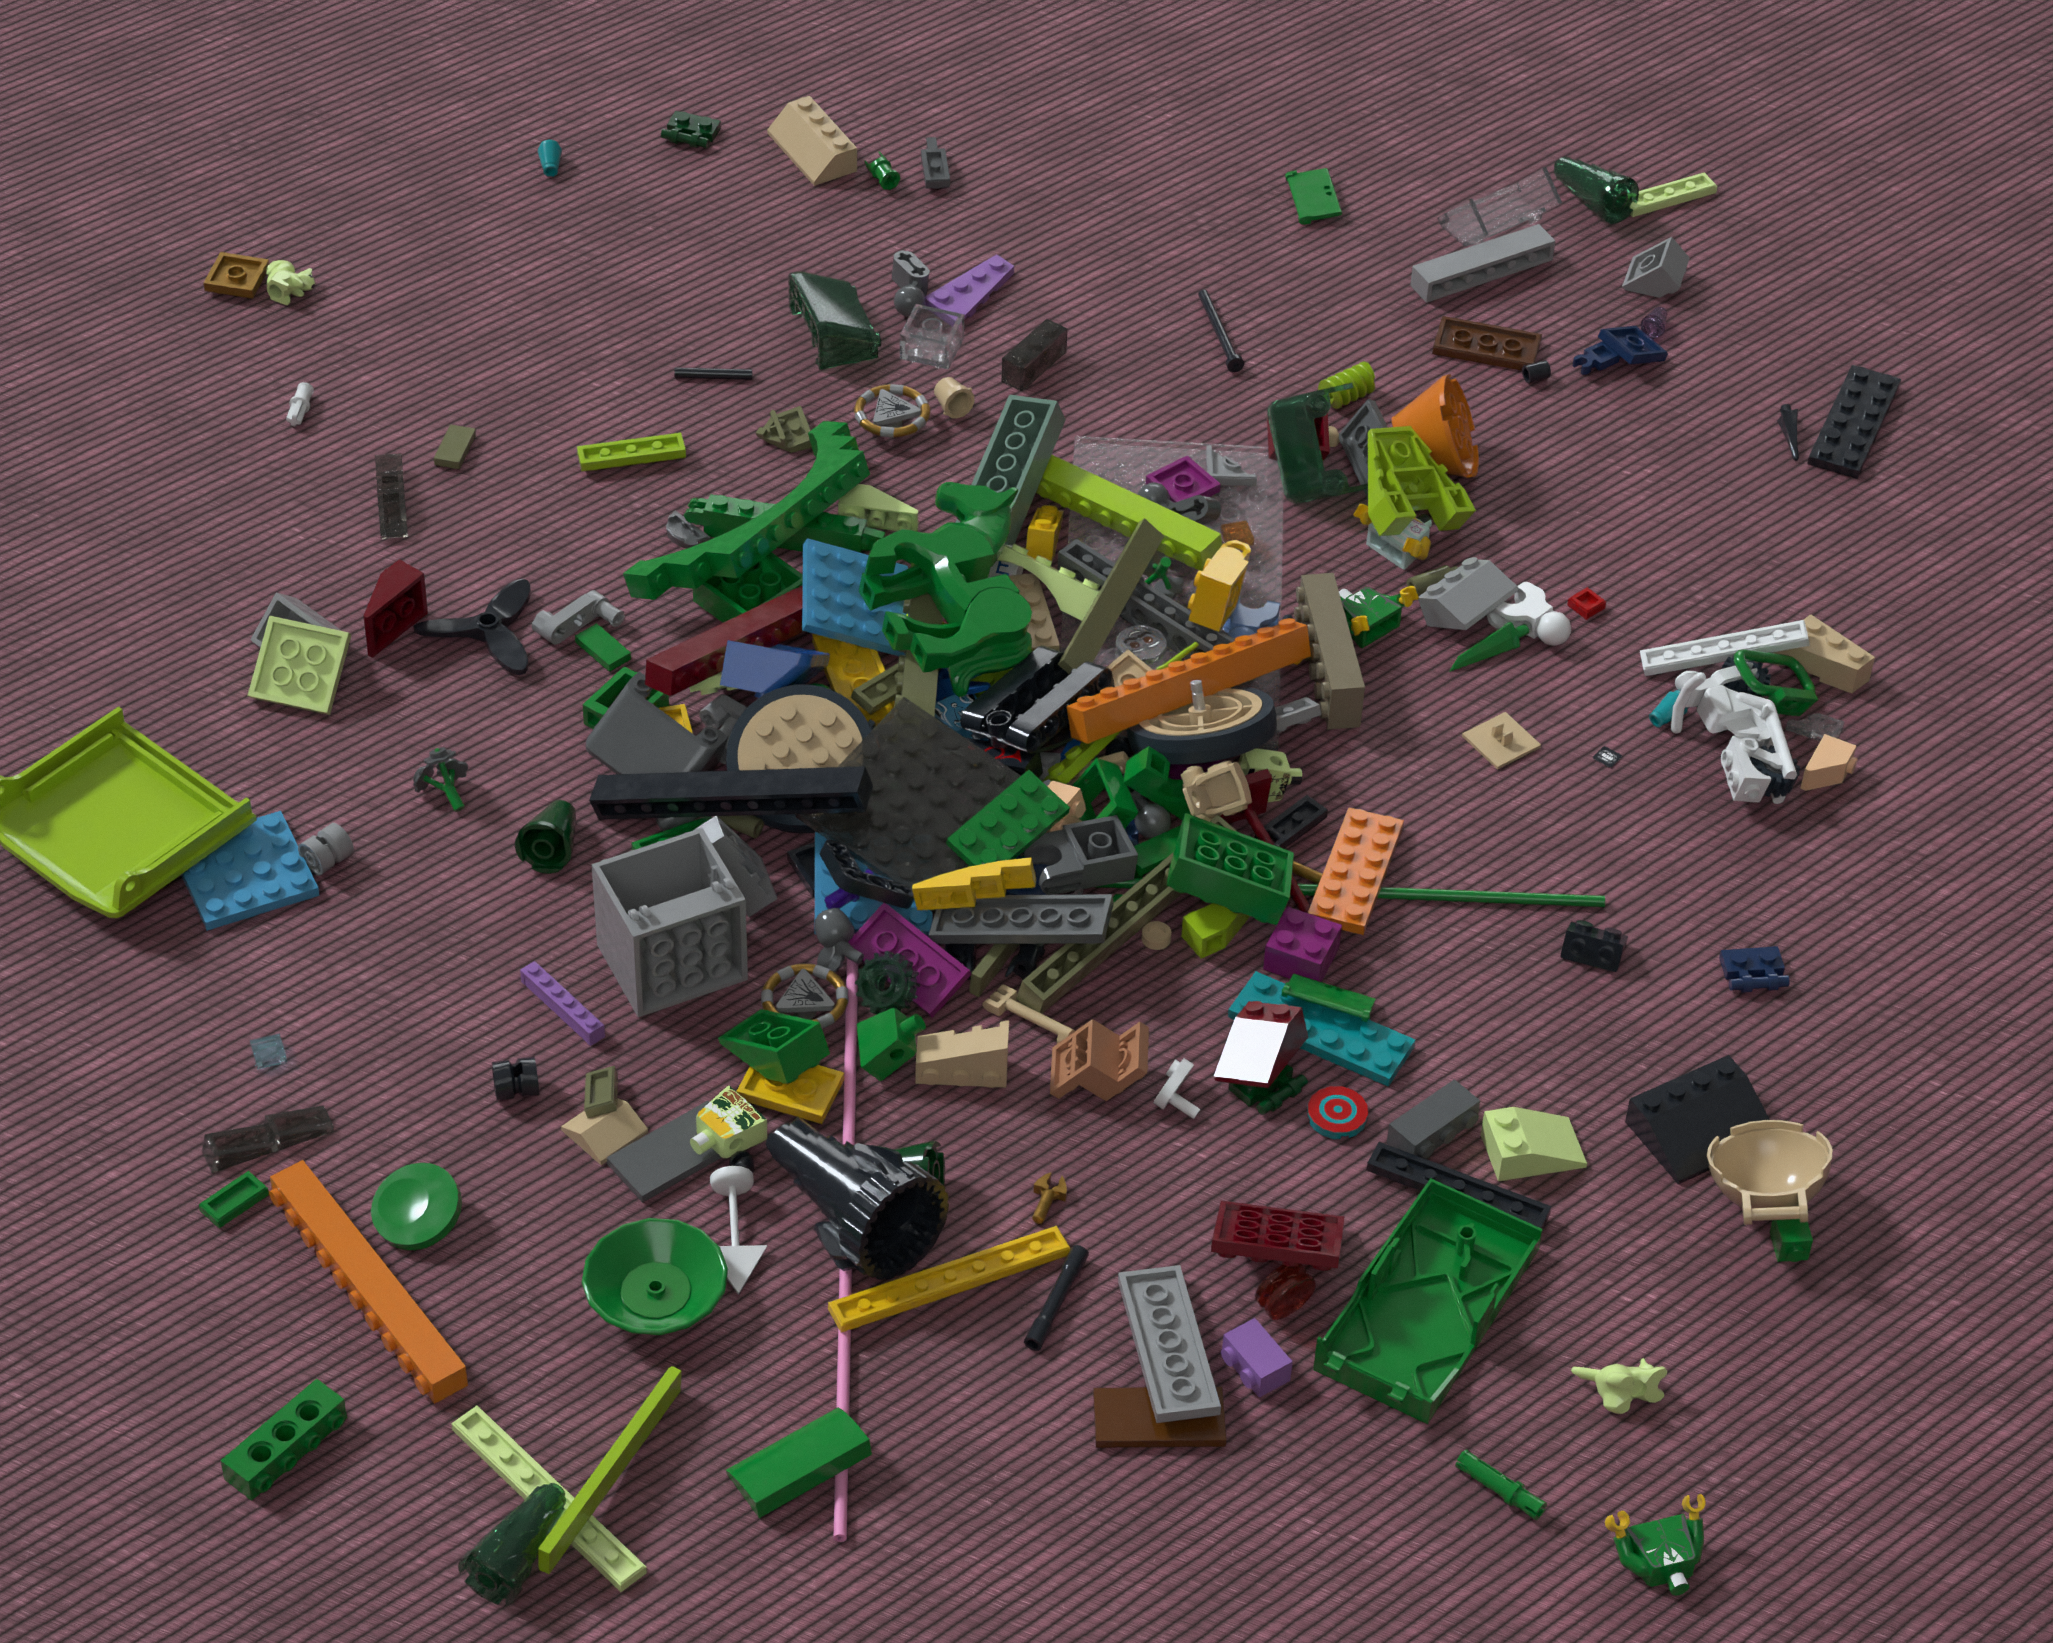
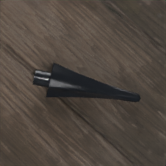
M1784 404L1781 406V416L1777 422L1788 442L1793 460L1798 461V409L1792 410L1790 404Z

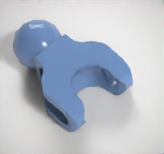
M1239 596L1236 609L1222 628L1229 636L1235 639L1239 636L1257 633L1259 628L1278 625L1280 603L1267 601L1264 607L1250 609L1240 603Z

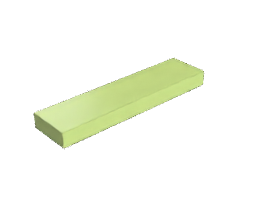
M1704 172L1621 196L1620 204L1632 217L1715 194L1717 192V185Z

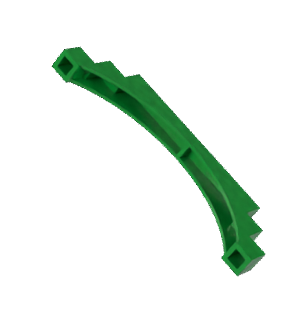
M823 421L808 432L813 453L816 457L813 467L792 492L764 513L709 541L646 561L640 560L623 573L630 596L632 598L655 600L671 587L697 589L712 576L739 578L870 475L864 452L859 451L856 438L851 436L848 424L845 422Z

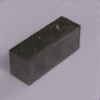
M1049 319L1043 321L1002 358L1001 382L1023 392L1067 352L1068 328Z

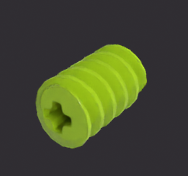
M1360 362L1351 368L1345 369L1343 372L1335 374V376L1333 375L1321 380L1318 385L1319 393L1322 399L1333 408H1341L1342 405H1347L1350 401H1356L1359 397L1362 398L1367 393L1371 394L1374 392V371L1368 362Z

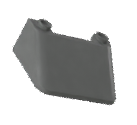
M639 671L629 680L589 734L585 743L587 752L616 774L712 771L719 764L728 736L713 727H705L697 736L688 731L646 700L651 694L652 688L645 685V675Z

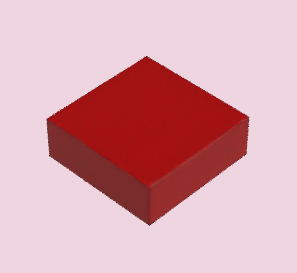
M1587 587L1568 598L1567 606L1587 620L1606 608V601Z

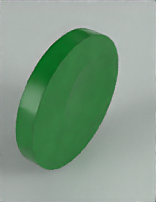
M431 1163L406 1165L390 1174L378 1187L371 1206L373 1224L381 1237L393 1247L403 1250L427 1248L442 1240L455 1226L462 1208L461 1192L453 1177L440 1166Z

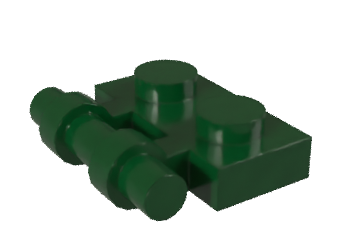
M675 111L667 123V129H662L661 138L668 139L670 143H686L693 148H708L709 143L714 141L721 129V120Z
M1287 1064L1269 1088L1229 1083L1228 1090L1249 1107L1259 1101L1257 1110L1261 1115H1265L1269 1111L1274 1112L1282 1106V1102L1287 1098H1294L1300 1094L1302 1088L1308 1084V1080L1303 1074L1295 1079L1291 1078L1293 1077V1068ZM1277 1087L1279 1088L1278 1091L1272 1092Z

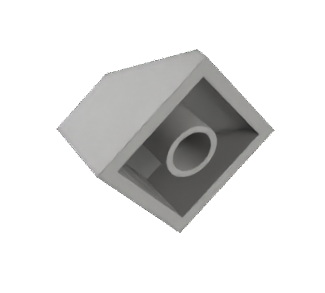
M1670 237L1632 258L1622 287L1627 291L1659 298L1668 293L1673 294L1681 287L1690 258L1674 238Z

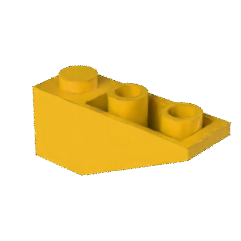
M1051 505L1037 508L1028 527L1026 549L1029 550L1028 556L1036 559L1037 555L1053 561L1064 511L1057 510V507Z

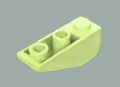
M858 484L839 499L838 515L867 519V527L893 531L906 529L918 532V510L873 486Z

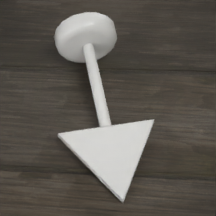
M727 1166L717 1169L711 1174L710 1184L716 1193L729 1196L732 1246H720L728 1267L727 1280L739 1295L765 1252L767 1245H739L737 1195L744 1194L752 1188L754 1177L753 1173L747 1168Z

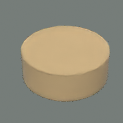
M1149 922L1142 929V942L1146 947L1153 950L1164 949L1171 942V929L1163 922Z

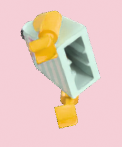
M1362 503L1359 504L1353 515L1360 518L1362 524L1368 525L1366 545L1403 570L1416 558L1419 560L1427 558L1431 545L1429 533L1432 526L1429 516L1421 514L1417 518L1415 517L1400 535L1379 536L1368 515V506Z

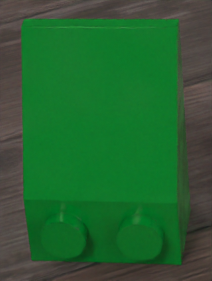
M760 1009L718 1038L722 1046L765 1078L783 1084L796 1081L800 1074L816 1067L823 1058L830 1054L820 1022Z

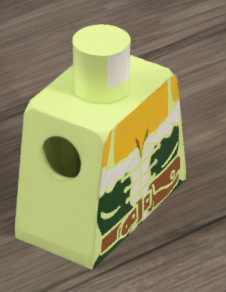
M727 1086L698 1112L696 1116L697 1135L690 1139V1144L699 1155L712 1148L722 1158H729L737 1151H744L767 1140V1119L731 1086Z

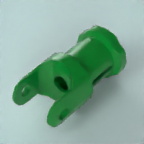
M878 151L880 158L871 164H868L865 160V166L874 178L879 179V184L884 190L894 189L899 184L900 174L896 170H892L891 163Z

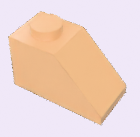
M1824 734L1805 768L1801 789L1807 791L1842 783L1847 773L1852 774L1858 761V758L1854 757L1856 745Z

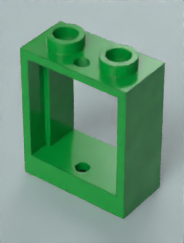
M624 666L582 704L584 725L594 729L609 709L608 707L615 701L629 680L638 672H634ZM652 688L651 694L646 700L657 708L669 706V696Z
M1096 758L1072 785L1081 788L1086 811L1079 818L1082 822L1117 815L1125 829L1138 815L1137 808L1127 785L1123 783L1124 778L1117 764ZM1106 788L1111 801L1096 817L1091 802Z

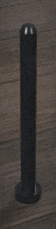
M1201 289L1198 296L1227 357V369L1230 372H1238L1243 369L1244 360L1242 356L1236 354L1208 291Z

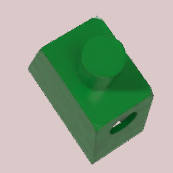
M891 1008L857 1023L861 1068L877 1080L882 1081L911 1059L917 1052L915 1035L926 1028L922 1017L914 1014L908 1018L898 1009Z

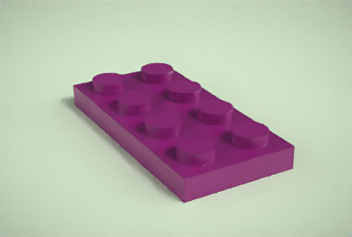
M883 903L855 933L853 938L848 941L854 949L864 954L862 960L864 964L931 1018L936 1015L971 976L968 968L886 903Z

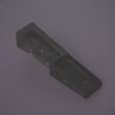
M324 1105L265 1115L264 1124L205 1134L202 1153L211 1173H215L332 1133L334 1125Z

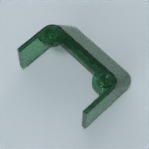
M1352 383L1278 399L1268 406L1267 416L1284 494L1291 503L1300 504L1368 489V483L1349 487L1347 477L1341 470L1332 469L1325 471L1314 423L1315 418L1323 417L1329 412L1331 407L1329 394L1353 388Z

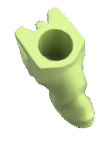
M285 260L273 261L266 268V274L268 275L267 292L271 300L288 306L291 294L303 297V291H309L315 287L311 268L295 273L294 265Z

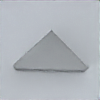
M1211 445L1206 446L1207 473L1221 485L1256 486L1257 476L1255 474L1246 473L1239 464L1227 456L1222 457L1213 451Z

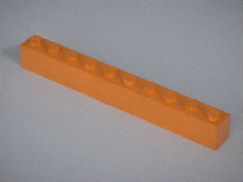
M1283 619L1279 621L1278 625L1259 628L1257 633L1236 637L1235 641L1229 644L1215 645L1213 650L1192 654L1190 659L1171 662L1168 664V667L1161 670L1148 671L1146 676L1138 679H1127L1123 681L1122 685L1104 688L1100 690L1099 694L1094 696L1080 697L1077 699V702L1067 706L1071 738L1089 744L1135 726L1144 720H1150L1162 713L1165 714L1191 704L1193 699L1190 682L1193 680L1202 681V691L1205 697L1311 657L1307 625L1295 622V619Z
M304 1160L270 1176L272 1190L269 1191V1195L277 1208L280 1206L283 1208L286 1219L291 1227L297 1226L305 1245L308 1248H314L324 1269L329 1268L336 1285L340 1289L345 1288L348 1292L353 1307L356 1310L361 1309L363 1311L368 1326L372 1331L377 1330L380 1333L387 1351H394L398 1356L400 1367L406 1374L411 1373L419 1392L422 1395L427 1394L435 1404L467 1387L468 1381L464 1363Z

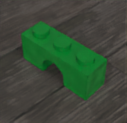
M1148 746L1127 760L1124 784L1154 803L1163 806L1181 820H1183L1185 813L1191 815L1183 793V780L1168 778L1170 762L1164 755Z

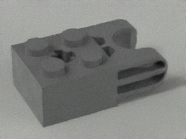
M1117 815L1063 825L1062 830L1045 833L1023 852L1025 858H1032L1033 864L1051 865L1043 869L1039 880V885L1046 895H1055L1133 880L1138 859V853Z

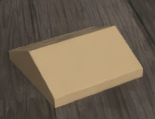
M617 1098V1111L592 1118H587L585 1111L561 1126V1130L600 1165L607 1162L608 1156L648 1134V1128L629 1103Z

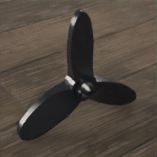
M518 579L509 583L491 599L485 612L469 618L422 621L413 625L414 633L428 637H468L485 642L490 655L499 665L512 674L523 675L528 670V657L521 642L507 627L518 618L526 607L531 596L530 583L526 579Z

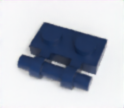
M1778 946L1720 951V963L1725 979L1729 980V989L1731 991L1741 990L1742 993L1752 992L1753 989L1767 988L1768 991H1776L1779 987H1789V976L1783 975L1785 966Z

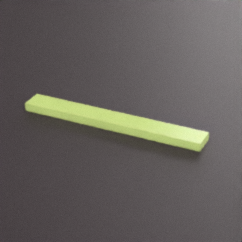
M475 1406L451 1423L452 1430L552 1527L556 1525L574 1500V1497L478 1406ZM591 1515L571 1543L620 1592L647 1573L646 1566L593 1515Z

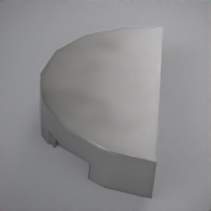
M676 510L669 515L666 525L667 536L676 545L690 548L710 540L707 534L693 523H688L685 517Z

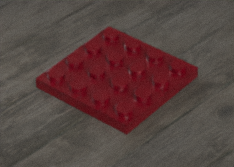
M1221 1201L1212 1238L1211 1252H1215L1223 1258H1235L1238 1255L1249 1257L1250 1260L1255 1262L1276 1260L1281 1261L1283 1265L1292 1267L1307 1264L1313 1265V1268L1322 1271H1328L1332 1268L1338 1269L1345 1217Z

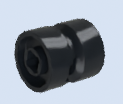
M534 1056L518 1058L515 1064H512L509 1060L492 1062L496 1101L514 1099L516 1094H520L523 1098L539 1095L538 1074Z

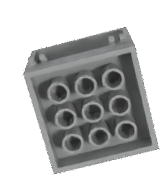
M703 828L592 864L597 946L637 1017L748 980L746 899Z

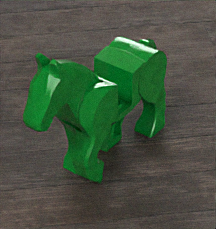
M954 482L941 484L936 492L935 505L939 510L954 515L960 523L947 522L932 533L901 529L877 540L868 556L865 572L861 576L859 593L870 611L893 602L910 600L922 595L929 594L932 597L937 609L949 624H928L904 614L886 611L882 632L894 651L910 650L923 673L932 672L938 668H948L952 690L959 698L967 694L971 679L982 674L1011 669L1025 660L1032 651L1031 634L1027 632L1032 616L1030 604L1019 594L1020 590L1007 574L988 578L990 568L999 558L1007 542L1011 526V510L1015 505L1013 500L1018 493V489L1015 487L1005 492L997 493L987 486L965 485ZM905 559L916 564V566L892 576L879 575L894 573L896 561Z

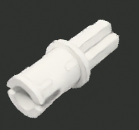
M302 382L298 384L295 396L289 402L290 409L286 420L291 423V426L295 427L296 424H301L305 413L309 411V401L313 394L312 391H314V388L309 383Z

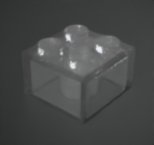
M915 304L900 333V359L949 370L964 339L965 314Z

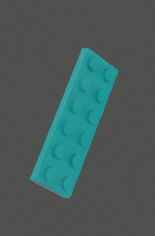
M1255 971L1228 1009V1018L1235 1020V1017L1249 1001L1302 1007L1308 1039L1300 1049L1388 1087L1415 1048L1416 1039L1374 1021L1368 1020V1022L1361 1021L1362 1018L1291 996L1283 997L1281 994L1285 983Z

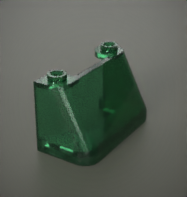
M802 271L788 274L789 309L792 315L802 314L811 332L812 346L818 347L816 364L819 370L878 358V347H881V337L879 332L874 331L858 299L855 285H851L849 281Z

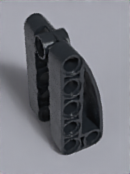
M1039 646L1025 660L1012 668L963 710L960 718L961 727L967 731L989 738L991 745L995 748L1010 746L1032 754L1059 747L1074 739L1071 738L1067 706L1077 702V699L1080 697L1094 696L1099 694L1100 690L1104 688L1115 687L1112 671L1101 665L1085 662L1077 669L1070 671L1071 674L1069 675L1058 665L1064 654L1063 652L1046 646Z

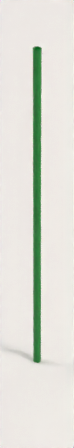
M1134 877L1133 880L1097 886L1095 888L1131 889L1143 878ZM1298 884L1304 896L1315 895L1318 885ZM1381 887L1377 897L1378 899L1605 907V896Z

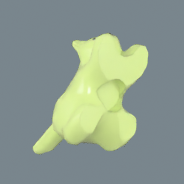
M1644 1358L1641 1359L1639 1367L1613 1364L1601 1370L1584 1367H1573L1571 1369V1372L1579 1378L1596 1382L1598 1393L1603 1399V1406L1608 1411L1616 1414L1627 1412L1631 1401L1635 1398L1656 1403L1664 1397V1393L1658 1388V1384L1666 1376L1667 1370L1663 1366L1654 1368L1646 1363Z

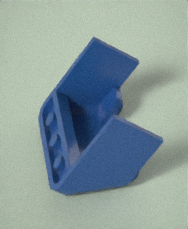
M728 640L720 685L755 692V697L760 698L766 693L785 686L807 684L828 666L830 654L782 644L768 648Z

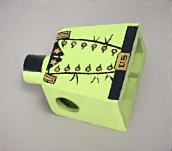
M1256 748L1240 756L1238 763L1244 775L1264 769L1269 770L1272 775L1268 802L1283 799L1287 785H1300L1302 783V770L1300 768H1290L1286 754L1283 752Z

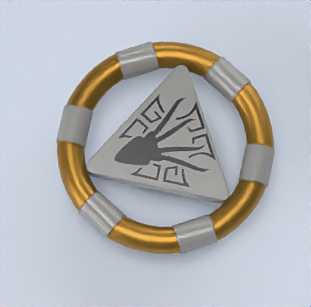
M888 384L877 386L864 392L856 401L854 414L859 425L866 431L880 437L896 438L911 435L925 426L930 416V405L925 396L915 389L904 385ZM895 395H904L913 399L918 407ZM879 396L872 423L865 415L864 407L873 398ZM919 416L911 424L902 427V420Z
M795 964L782 968L766 981L761 992V1005L764 1010L777 1013L793 1012L795 1017L808 1020L812 1019L817 1011H830L812 1020L820 1022L822 1029L834 1024L843 1015L848 1004V989L843 980L831 969L818 964ZM797 975L775 1008L773 1005V991L780 982ZM811 975L824 979L834 986L837 1002L835 1007L834 1002Z

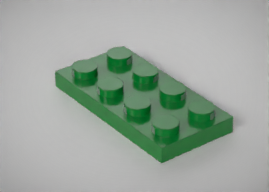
M1028 770L948 837L946 845L969 866L1013 860L1069 813L1070 807Z

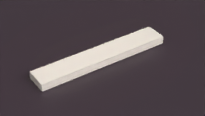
M1800 620L1640 650L1644 675L1650 676L1725 662L1728 657L1732 658L1741 649L1773 653L1810 645L1805 621Z

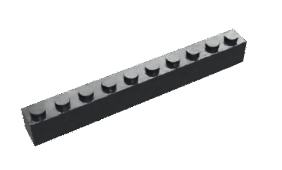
M865 766L598 775L589 801L598 820L866 812L873 784Z

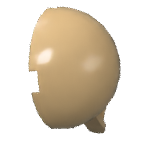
M1762 1120L1731 1127V1135L1720 1142L1718 1136L1713 1139L1707 1152L1711 1175L1720 1191L1734 1204L1742 1208L1744 1225H1752V1221L1799 1219L1800 1222H1808L1807 1203L1820 1192L1831 1169L1833 1149L1829 1140L1822 1133L1817 1131L1815 1137L1803 1132V1124L1783 1120Z

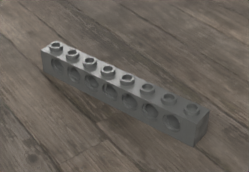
M1078 539L1058 552L1057 570L1064 567L1076 573L1074 578L1081 582H1084L1085 578L1100 585L1098 590L1102 588L1115 565L1114 562ZM1141 579L1119 615L1142 631L1151 632L1152 634L1148 635L1178 654L1194 642H1197L1199 644L1198 647L1184 657L1186 659H1190L1192 654L1213 650L1215 645L1229 644L1235 641L1234 638L1221 630L1218 632L1188 621L1190 610Z

